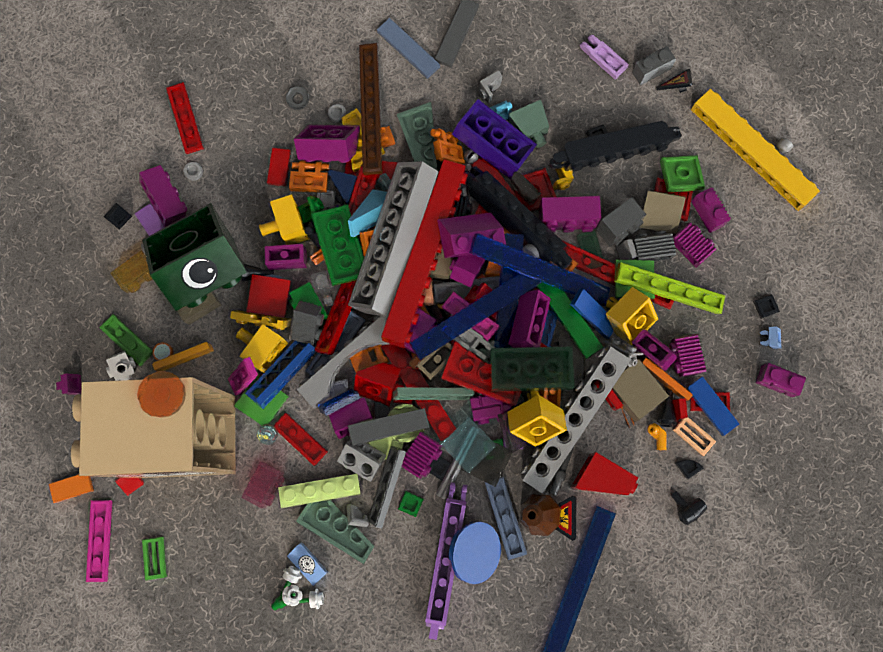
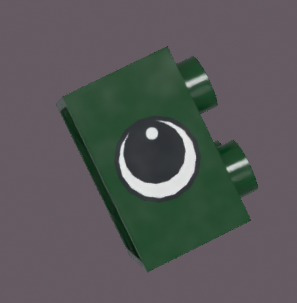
M211 203L142 239L149 274L175 311L185 306L193 308L205 301L208 293L219 287L228 289L240 282L242 275L247 273L233 237Z

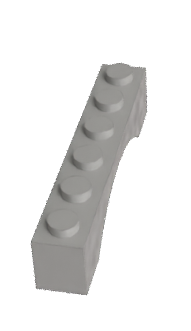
M377 315L373 319L374 323L369 327H363L358 332V337L354 340H348L344 344L345 348L342 351L332 354L329 357L330 361L326 365L322 364L314 371L315 374L310 379L307 377L299 384L298 392L311 407L316 409L330 397L336 375L351 357L369 347L390 344L382 341L381 338L388 317Z

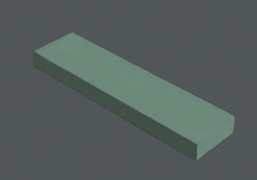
M397 387L393 392V399L468 400L474 395V391L467 388Z

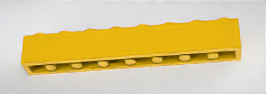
M709 89L695 102L691 111L797 211L801 210L820 192L817 186L803 175L801 170L795 168L787 157L781 155L773 144L767 142L762 137L759 131L754 130L745 118L740 117L731 105H728L721 99L717 92Z

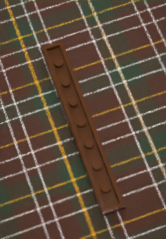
M377 43L359 45L363 174H383Z

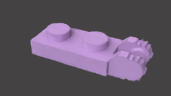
M592 34L588 37V41L595 47L594 49L586 42L580 44V48L615 80L629 66L609 46Z

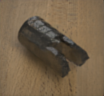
M514 172L510 184L524 201L531 206L541 197L542 193L522 174Z

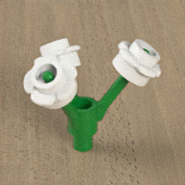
M289 566V568L283 570L284 574L282 577L287 581L280 596L271 604L273 610L276 611L287 605L296 606L299 603L309 602L311 608L319 609L320 605L324 604L323 592H319L318 589L310 591L309 598H302V591L299 590V587L296 585L290 586L291 583H297L299 578H302L300 569Z

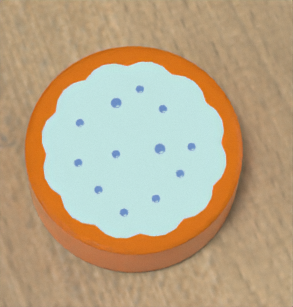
M164 342L158 343L153 348V356L158 361L174 353L173 348Z

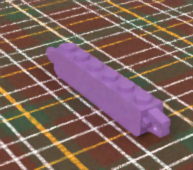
M452 482L445 504L425 620L426 626L430 627L429 639L437 640L438 630H444V626H446L455 573L451 560H449V548L455 533L462 529L466 508L467 485H463L461 488V499L455 500L453 499V493L456 486Z

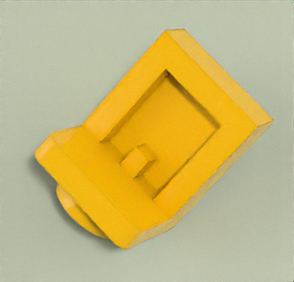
M556 168L559 180L555 181L553 189L562 191L569 188L574 179L573 171Z

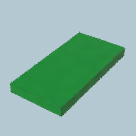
M348 204L311 213L331 285L335 286L357 280L364 261V255L358 236H350L348 220L351 217Z

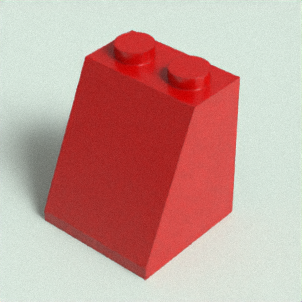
M594 452L589 454L571 488L615 495H629L635 492L638 486L636 482L638 477L599 453Z

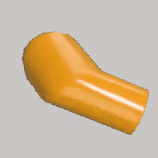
M650 424L647 427V431L656 439V450H666L667 434L665 430L658 424Z

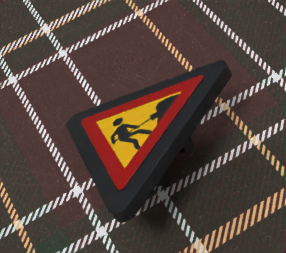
M687 69L657 86V91L679 88L680 93L687 91L686 87L693 85L691 70Z
M571 496L558 503L561 506V525L556 530L574 541L576 540L577 498L576 496Z

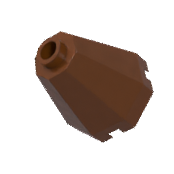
M532 494L521 505L520 523L531 535L549 536L561 525V506L551 495Z

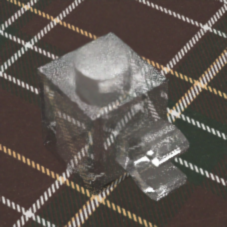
M325 270L311 274L316 295L318 297L323 296L326 307L333 305L331 293H335L336 289L335 286L331 285L328 271Z

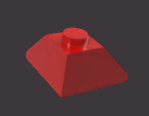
M382 362L357 371L354 394L390 407L401 369L393 364Z

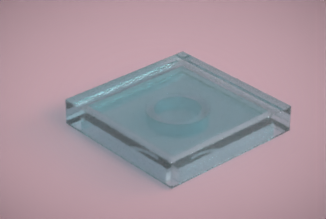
M470 417L441 444L468 473L497 446Z

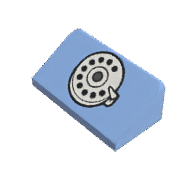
M302 542L287 555L312 586L328 573Z

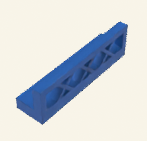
M294 341L245 394L259 407L264 409L316 353L315 348L310 343L305 344ZM298 344L303 346L304 349L297 356H294V348ZM291 359L290 364L284 370H281L280 363L283 360ZM278 373L271 384H267V377L270 374ZM257 388H265L258 398L252 395Z

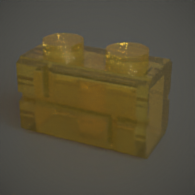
M142 250L110 272L120 288L128 294L138 291L141 287L140 285L145 281L153 280L149 274L146 256Z

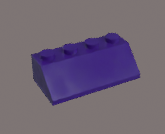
M479 99L458 122L452 133L454 137L510 180L537 146L535 142Z

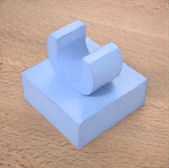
M775 326L769 327V332L766 330L760 332L761 335H768V340L760 342L761 345L770 346L773 349H781V329Z

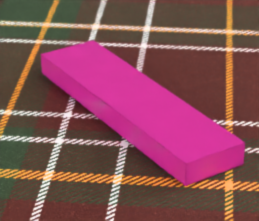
M91 500L86 582L108 581L112 500Z

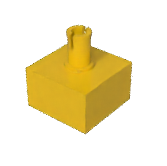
M292 194L270 201L275 220L259 225L262 236L264 237L279 231L286 245L309 240L308 234L304 231L305 225L303 224L298 205Z
M634 287L619 301L614 297H610V300L606 302V307L610 309L606 316L615 334L630 345H633L632 341L643 329L648 330L658 320L650 297Z
M263 324L255 335L243 327L236 334L237 339L247 344L239 357L242 359L250 357L254 367L263 373L277 360L288 344L285 339Z
M537 391L527 393L528 401L507 412L510 433L535 447L567 431L564 410L540 396Z

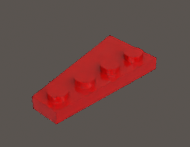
M454 342L441 379L515 407L523 387L476 357L475 354L463 348L458 342Z

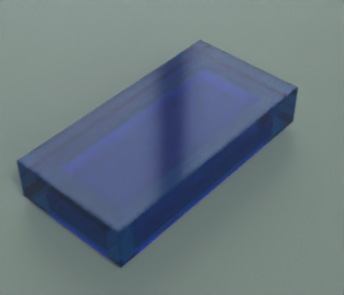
M349 389L318 405L319 411L327 416L360 399V395L357 391Z

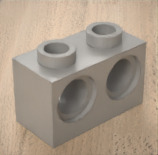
M349 440L345 444L337 462L371 482L387 455L367 443L352 446L351 440Z

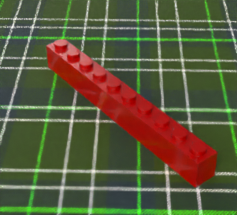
M443 160L381 335L384 342L405 348L406 343L410 344L413 336L411 329L413 325H417L420 315L417 313L418 308L424 305L426 296L423 294L425 288L429 289L432 281L430 277L431 271H435L438 264L436 256L438 253L441 254L443 250L437 220L454 217L456 212L455 202H459L462 190H460L461 184L465 185L468 174L465 173V165Z

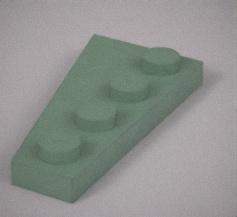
M431 102L398 113L397 117L414 162L423 161L438 171L433 145L435 138L430 135V131L434 129Z
M331 500L308 503L296 520L298 524L362 564L366 562L374 548V545L358 528L348 525V518Z

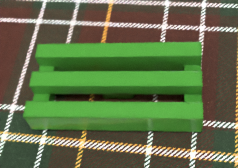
M164 537L143 539L145 580L167 577ZM156 542H158L160 574H158ZM148 543L152 545L154 575H150Z

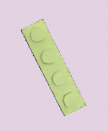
M358 474L278 487L281 508L360 494Z

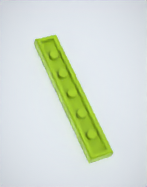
M622 262L618 264L614 282L715 314H722L725 295Z

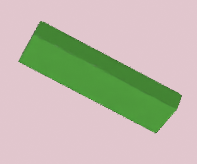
M112 314L99 327L126 354L132 357L139 366H142L153 354V350L116 315Z

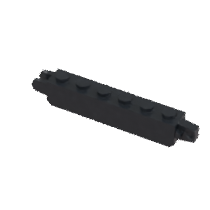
M658 121L569 141L560 152L554 153L553 158L549 161V166L551 169L564 168L565 171H578L586 166L592 168L600 163L607 162L609 164L621 158L627 160L638 154L644 156L655 150L661 152L666 150L670 143L679 140L682 134L678 126L668 127L664 121Z
M477 166L472 167L470 172L465 171L468 174L466 183L470 186V196L488 213H491L523 246L526 244L534 245L539 252L538 260L543 265H549L553 262L562 270L570 265L572 259L565 252L567 245L488 171L482 172Z

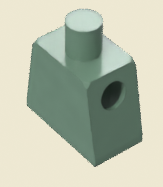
M541 100L509 113L508 122L529 139L533 140L537 144V148L547 143L543 135L548 133L549 124Z

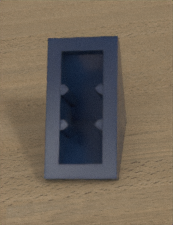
M329 170L328 174L333 184L342 196L345 204L349 205L357 177Z

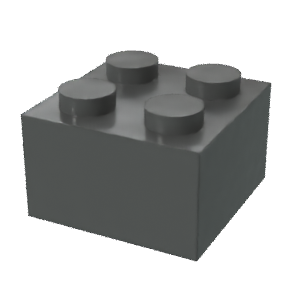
M631 197L604 217L596 231L609 247L614 244L618 246L629 233L632 235L640 229V226L644 223L643 219L647 214Z

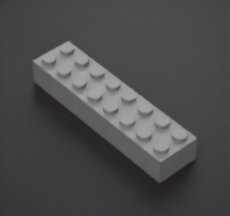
M423 161L397 163L348 306L367 314L389 316L438 175L437 170Z

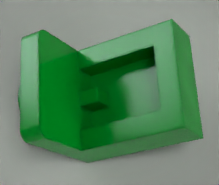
M309 196L307 197L308 202L298 207L303 224L312 221L311 213L324 209V205L319 198Z

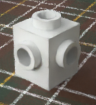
M125 351L106 358L108 363L106 371L110 378L114 377L115 381L132 378V374L135 373L134 368L137 366L132 357L128 358ZM119 365L125 366L123 370H119L117 367Z

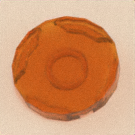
M158 371L145 377L139 385L137 393L142 410L150 416L160 418L169 417L178 412L184 404L186 397L185 385L181 379L173 373Z

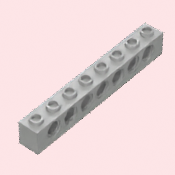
M611 346L603 347L597 355L598 361L595 365L591 364L586 372L588 376L584 381L581 380L575 389L577 391L573 398L570 397L564 405L566 408L564 415L568 432L567 437L559 439L557 435L544 442L540 448L537 446L531 455L533 459L529 464L526 463L520 472L522 480L541 493L544 492L631 361V359ZM605 363H610L611 370L608 373H603L602 366ZM598 379L600 387L593 390L591 383L593 380ZM588 396V405L581 406L580 399ZM578 413V420L574 423L569 422L570 414ZM551 446L557 448L554 455L547 454V449ZM539 463L546 464V468L542 472L536 471V466Z

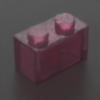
M260 461L241 498L262 509L267 506L270 507L275 499L273 494L276 488L281 487L285 480L283 477L284 472Z

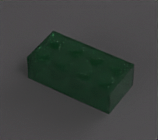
M572 347L491 348V392L573 389Z

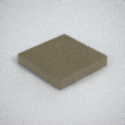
M647 190L643 211L647 215L644 217V223L640 228L677 234L686 197Z

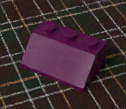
M309 124L294 138L298 160H305L306 162L322 160V162H349L356 154L360 131L359 125Z
M491 213L437 220L444 258L492 252L507 247L503 227Z

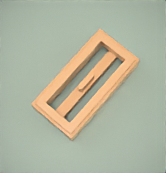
M689 417L682 419L673 429L677 435L702 456H705L716 443L710 435ZM687 422L710 443L707 445L687 426H685L684 423ZM680 428L685 430L691 437H693L699 444H701L704 447V450L701 449L695 442H693L687 435H685L680 430Z

